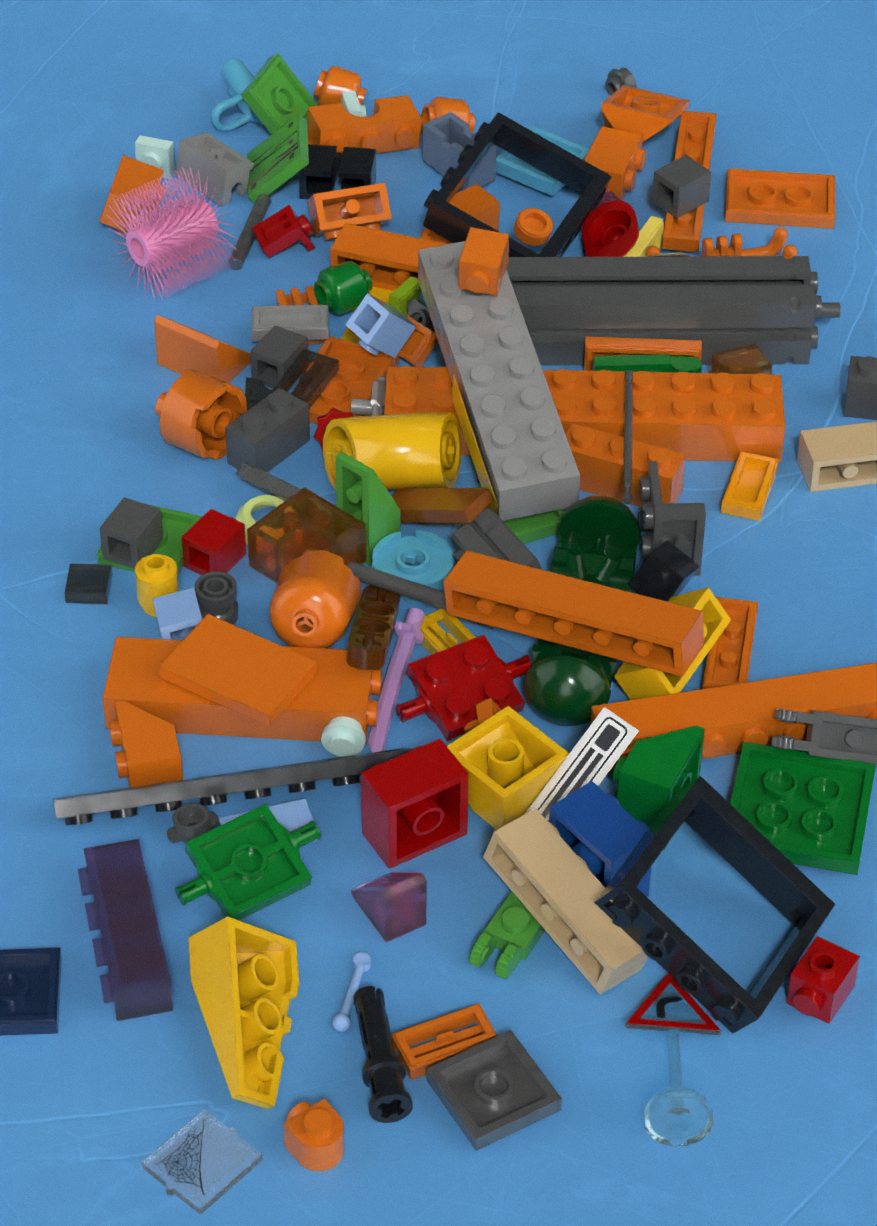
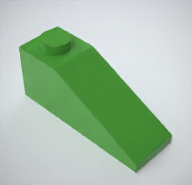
M340 452L335 456L338 549L371 566L375 545L385 536L401 531V510L372 468Z

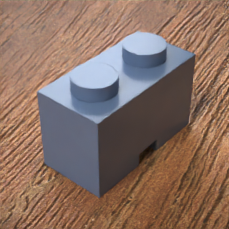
M452 112L423 124V160L442 175H445L449 167L457 168L459 165L457 161L464 147L467 144L471 146L475 144L474 138L476 133H471L469 131V124ZM495 144L491 145L460 187L462 190L476 184L482 187L495 181Z

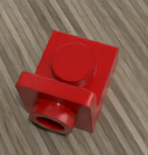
M290 205L252 227L262 250L268 258L287 249L298 240L302 241L309 252L315 249L310 235L315 233L313 227L304 214L298 217Z

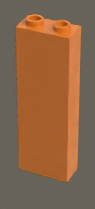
M115 638L103 694L106 729H109L108 721L116 720L115 701L122 700L174 724L176 733L321 741L322 731L330 720L345 716L353 718L361 724L366 736L365 744H367L369 726L377 727L378 700H372L373 695L381 694L382 669L362 670L349 665L346 662L347 650L283 646L317 661L318 672L269 727L159 677L158 666L183 640Z

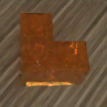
M305 487L247 529L249 566L276 583L283 567L289 564L291 560L302 556L306 551L325 550L339 555L344 559V564L347 567L350 562L362 564L366 561V524Z

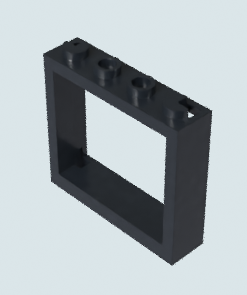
M498 112L490 124L483 122L474 138L475 144L473 146L467 144L458 158L457 163L459 165L457 168L449 167L441 181L440 186L442 188L439 192L433 189L427 197L424 206L428 208L423 226L452 243L466 241L470 227L499 232L449 203L491 145L495 144L581 193V196L540 254L509 238V257H562L581 231L586 218L597 208L603 199L612 176Z
M701 776L673 796L594 902L613 920V924L622 928L642 947L643 952L649 958L659 963L684 991L696 998L712 1014L713 1018L716 1021L719 1020L731 1033L739 1031L760 1018L835 906V903ZM684 821L794 925V928L749 993L636 887Z

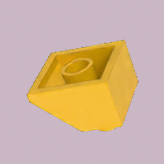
M509 706L447 746L469 773L468 803L472 811L496 830L526 813L569 755L565 749Z

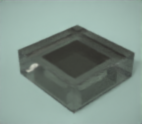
M70 564L65 587L66 603L108 604L112 581V566Z

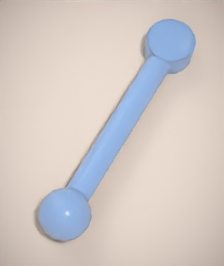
M359 952L353 956V968L355 970L340 1014L335 1015L332 1020L333 1028L338 1032H345L351 1026L349 1014L354 1002L353 996L358 990L363 973L371 968V956L366 952Z

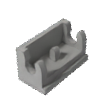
M207 132L179 141L176 171L181 179L183 176L186 182L187 176L188 181L190 178L191 186L194 187L193 179L196 186L197 175V190L200 191V176L201 193H203L204 187L206 191L205 183L207 182L206 196L211 199L214 192L212 200L216 203L221 201L219 204L221 206L230 203L232 188L237 183L236 193L241 197L245 195L250 170L253 169V162Z

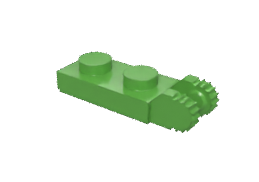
M512 891L478 938L469 956L470 964L481 968L495 948L504 951L497 961L495 975L504 979L509 978L521 959L525 960L545 932V929Z

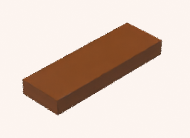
M488 488L397 489L391 495L401 510V523L470 524L493 501Z

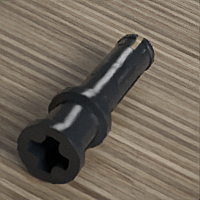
M366 986L355 992L353 1001L358 1015L359 1029L366 1056V1063L362 1069V1079L364 1084L369 1087L371 1099L368 1103L369 1115L378 1122H397L408 1116L413 1109L412 1098L405 1091L403 1080L406 1077V1069L402 1060L394 1052L393 1039L385 1009L384 993L380 988L375 991L374 986Z

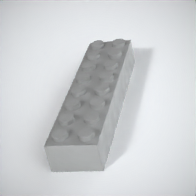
M466 241L418 250V282L452 384L453 374L456 379L498 504L497 515L502 521L571 507L575 502L579 501L580 473L507 270L505 271L497 296L459 289V260Z

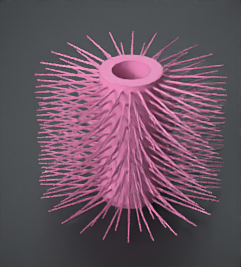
M196 175V186L193 179L194 191L191 188L190 178L188 181L186 176V185L185 182L183 183L184 192L181 183L178 186V180L175 182L173 178V184L171 182L169 186L171 192L167 187L168 182L165 186L162 181L163 187L159 183L161 196L159 191L157 196L155 191H152L150 185V192L146 187L147 193L143 195L145 201L142 199L140 202L137 190V197L133 192L135 206L134 203L132 206L135 209L136 217L131 211L132 206L130 204L127 208L131 212L132 217L130 218L129 214L125 215L129 219L130 224L119 209L120 215L126 224L121 220L120 222L128 233L118 224L116 225L126 235L117 231L114 232L126 239V243L119 245H127L128 247L127 251L120 252L129 251L131 257L127 262L131 258L134 259L133 269L136 264H139L138 285L140 282V266H142L141 275L143 273L144 283V268H146L148 290L149 282L151 285V275L154 285L156 284L153 272L155 273L158 281L157 289L160 294L159 282L161 288H164L161 283V276L163 277L164 285L169 280L170 287L174 291L171 277L173 281L175 280L174 276L177 278V285L179 282L182 285V281L186 284L184 272L186 277L188 275L190 278L197 271L196 265L199 270L198 257L202 270L204 269L206 273L207 269L210 271L209 266L207 267L206 264L208 259L210 263L212 260L207 248L212 253L214 263H217V257L213 253V248L220 260L221 256L217 252L218 249L215 247L214 242L218 245L221 252H224L217 243V241H224L216 233L225 241L227 240L218 231L230 236L232 235L218 227V223L227 224L223 223L227 221H217L218 217L216 216L222 214L215 215L214 212L217 210L213 211L221 201L213 209L210 207L214 192L209 203H206L207 182L205 183V201H203L204 191L201 193L200 176V201L197 194ZM187 181L191 189V195L188 192ZM203 249H204V250L206 251V253H207V256H206L207 259H206L205 256H204L205 254H204V252H203ZM166 267H167V268L169 269V271H170V274H169V275H170V278H169V276H168V274H167L168 272L166 271ZM164 272L167 276V280L163 276Z

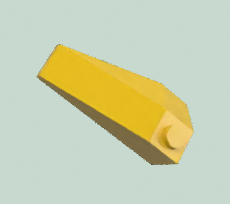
M227 916L188 937L191 983L232 1099L270 1109L275 1106L284 1063V1057L280 1051L282 1038L290 1033L292 1019L287 1016L290 1000L297 997L299 989L297 945L294 940Z

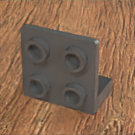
M648 461L647 476L640 477V500L645 501L643 507H638L637 514L640 532L646 533V535H641V558L646 560L654 550L668 540L700 566L693 575L700 576L706 520L705 504H662L657 461Z

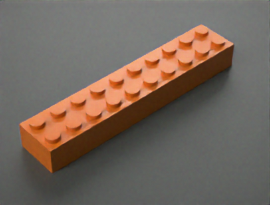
M387 366L384 414L454 413L458 420L461 434V456H471L452 401L453 384L447 367ZM543 370L565 434L570 425L575 423L624 437L626 371ZM633 372L632 440L686 454L685 460L737 461L740 451L779 459V462L782 461L786 426L781 375L765 373L728 374L724 372Z

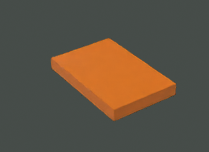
M728 169L725 222L834 229L835 175Z
M329 336V339L324 341L291 394L309 404V421L311 423L317 424V417L327 414L333 407L342 412H351L352 398L371 400L373 381H376L378 377H386L387 366L398 367L399 353L395 358L381 351L376 356L363 348L359 343ZM353 414L354 417L367 416V415H355V414Z
M207 614L158 666L160 678L269 727L318 672L317 661L210 614Z

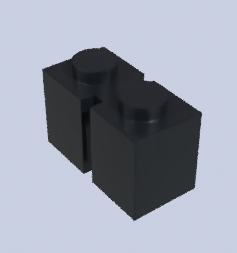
M308 144L309 164L299 171L300 199L309 200L313 194L334 191L337 174L338 178H343L340 190L375 184L376 149L344 147L343 153L337 152V146Z

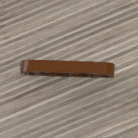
M372 585L366 586L363 589L348 639L346 662L349 665L362 670H378L384 667L398 617L401 595Z

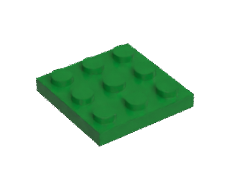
M743 742L730 804L793 864L858 875L876 764L849 759L841 760L812 756L802 751Z

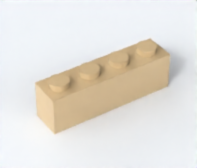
M877 421L800 431L797 463L810 492L877 484Z
M536 808L493 832L483 858L600 995L642 970L648 959L642 947L622 928L613 924V920L594 903L605 887L590 871L586 862L579 855H576L561 838L557 828L548 822Z

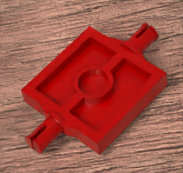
M482 635L408 664L407 674L417 690V698L396 705L397 715L400 717V721L404 723L407 720L426 714L427 717L437 724L444 738L448 741L466 734L464 727L469 722L478 720L476 704L492 698L501 710L509 706L517 713L522 712L525 701L516 688L513 679L527 674L528 669L532 667V660H530L528 655L505 663L496 655L486 636Z

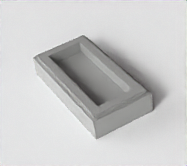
M328 305L252 307V341H260L274 326L308 337V340L329 339Z

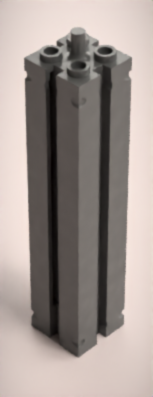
M784 256L509 257L506 267L540 365H584L585 336L702 340V365L785 364L786 362L809 364L811 349H817L818 327L814 326V320L840 317L839 302H822L821 295H816L818 276L817 272H811L808 256H793L791 259H786ZM441 351V366H446V363H445V360H444V357H443V354H442V351Z

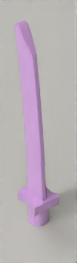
M410 608L404 623L396 621L394 626L398 640L378 700L377 727H371L368 739L371 752L385 750L394 709L415 643L422 644L424 639L420 627L425 613L418 608Z

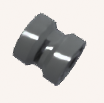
M220 571L209 572L200 576L195 582V593L202 619L207 614H210L234 625L238 620L237 584L235 579L228 573Z

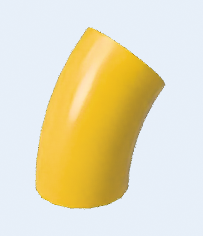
M451 412L384 414L333 419L327 425L323 437V458L328 479L336 491L335 456L342 452L372 468L387 490L403 488H453L457 483L461 465L462 444L460 428L456 416Z

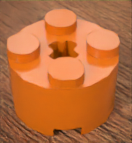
M186 369L168 392H164L158 397L155 412L157 415H160V432L166 443L204 459L211 457L219 460L227 454L225 427L247 412V401L242 389L202 372Z

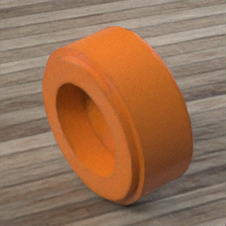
M536 208L522 210L514 224V232L517 238L523 243L532 246L546 243L553 230V221L550 216Z

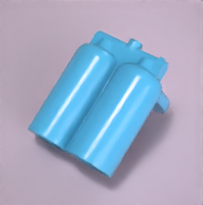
M231 59L227 61L222 68V75L229 83L228 93L231 98L220 102L213 109L211 114L212 124L216 129L224 132L234 130L249 121L259 122L260 125H264L241 96V93L254 76L241 60ZM237 104L244 115L235 117V120L229 123H221L219 121L220 114L225 109L231 106L235 107Z

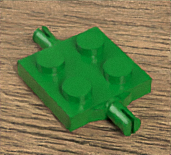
M264 804L186 842L185 851L195 866L198 877L179 887H175L176 896L184 906L207 894L217 902L225 917L228 916L241 920L310 886L312 876L300 858L299 848L317 839L319 840L321 838L320 830L316 827L314 821H310L308 824L289 832L277 822L267 804Z

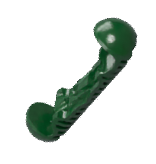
M589 496L575 502L562 515L558 529L559 544L554 549L551 572L629 592L630 585L628 583L633 578L637 559L636 554L641 540L637 518L628 506L615 498ZM538 639V644H534L532 649V667L528 669L524 681L527 702L535 713L550 723L561 726L586 724L591 721V706L608 704L611 695L610 687L617 659Z

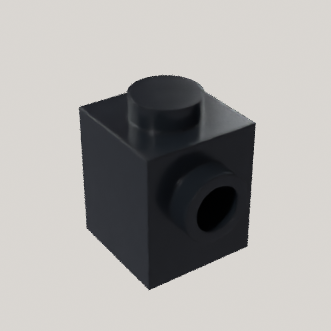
M667 540L649 555L628 584L639 595L668 602L671 597L680 594L700 566Z

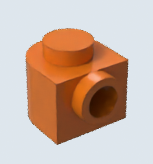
M324 1098L314 1105L304 1101L293 1107L287 1115L286 1122L283 1123L286 1149L303 1167L309 1170L325 1171L335 1167L344 1155V1124L340 1115Z

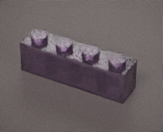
M139 839L84 848L86 867L77 869L81 895H91L92 900L91 903L84 904L89 931L98 930L99 938L92 939L96 967L105 966L107 973L99 975L103 1003L113 1002L116 1021L173 1011L171 980Z

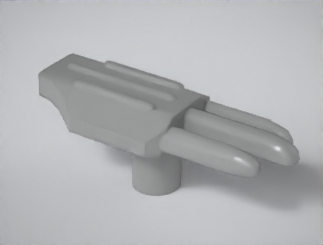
M378 377L376 381H373L371 400L352 398L351 412L353 414L367 416L384 415L386 377Z

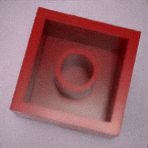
M441 739L424 746L415 747L410 752L384 763L376 764L370 769L361 772L362 834L389 869L467 835L469 773Z

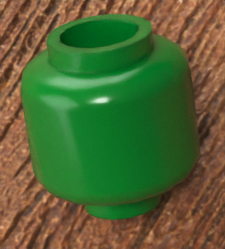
M352 261L321 270L317 281L314 283V295L318 304L328 305V311L333 315H341L356 310L367 293L369 294V291L372 290V280L369 273L365 269L362 270Z

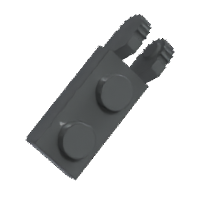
M776 709L775 719L794 724L796 722L808 723L806 741L794 739L791 736L779 735L772 737L771 746L800 750L812 756L841 760L849 759L877 764V719L810 710V713Z

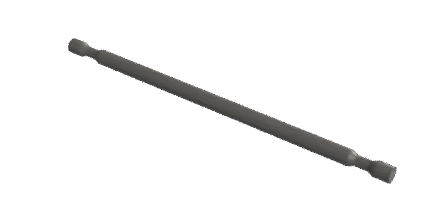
M631 370L625 372V494L623 497L625 504L632 502L630 489L632 488L633 372Z

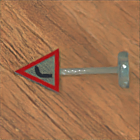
M668 973L625 1023V1028L667 1031L670 1088L659 1091L648 1100L644 1109L645 1130L651 1138L661 1144L674 1147L689 1146L701 1141L710 1133L714 1125L713 1110L706 1096L695 1089L682 1086L679 1032L721 1035V1030L689 993L684 991Z

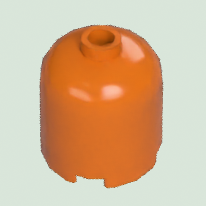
M325 550L306 551L302 556L291 560L281 571L269 605L271 625L277 636L288 646L329 648L333 646L345 634L356 612L361 598L359 578L354 576L352 570L344 564V559L341 556Z

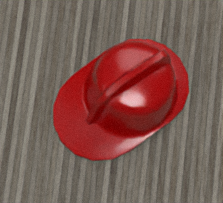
M612 200L603 203L586 218L582 227V239L586 257H623L634 247L639 238L640 229L636 213L629 203L623 200Z

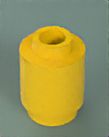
M152 554L137 562L135 578L138 603L145 613L157 617L152 598L179 591L177 564L172 558L161 554Z

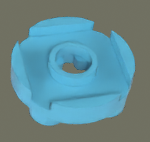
M415 530V536L402 537V531L385 536L375 545L372 553L371 568L442 591L444 589L443 581L454 568V559L449 543L439 535L424 530ZM417 562L420 563V565H418V566H408V565H406V564H411V565H413V564H415V563H417ZM401 595V598H404L410 604L423 603Z

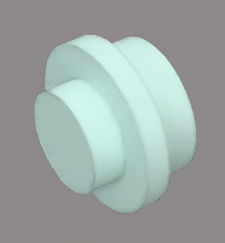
M345 716L336 717L330 720L322 731L321 743L323 747L336 756L356 755L365 746V733L362 730L361 724L353 718Z

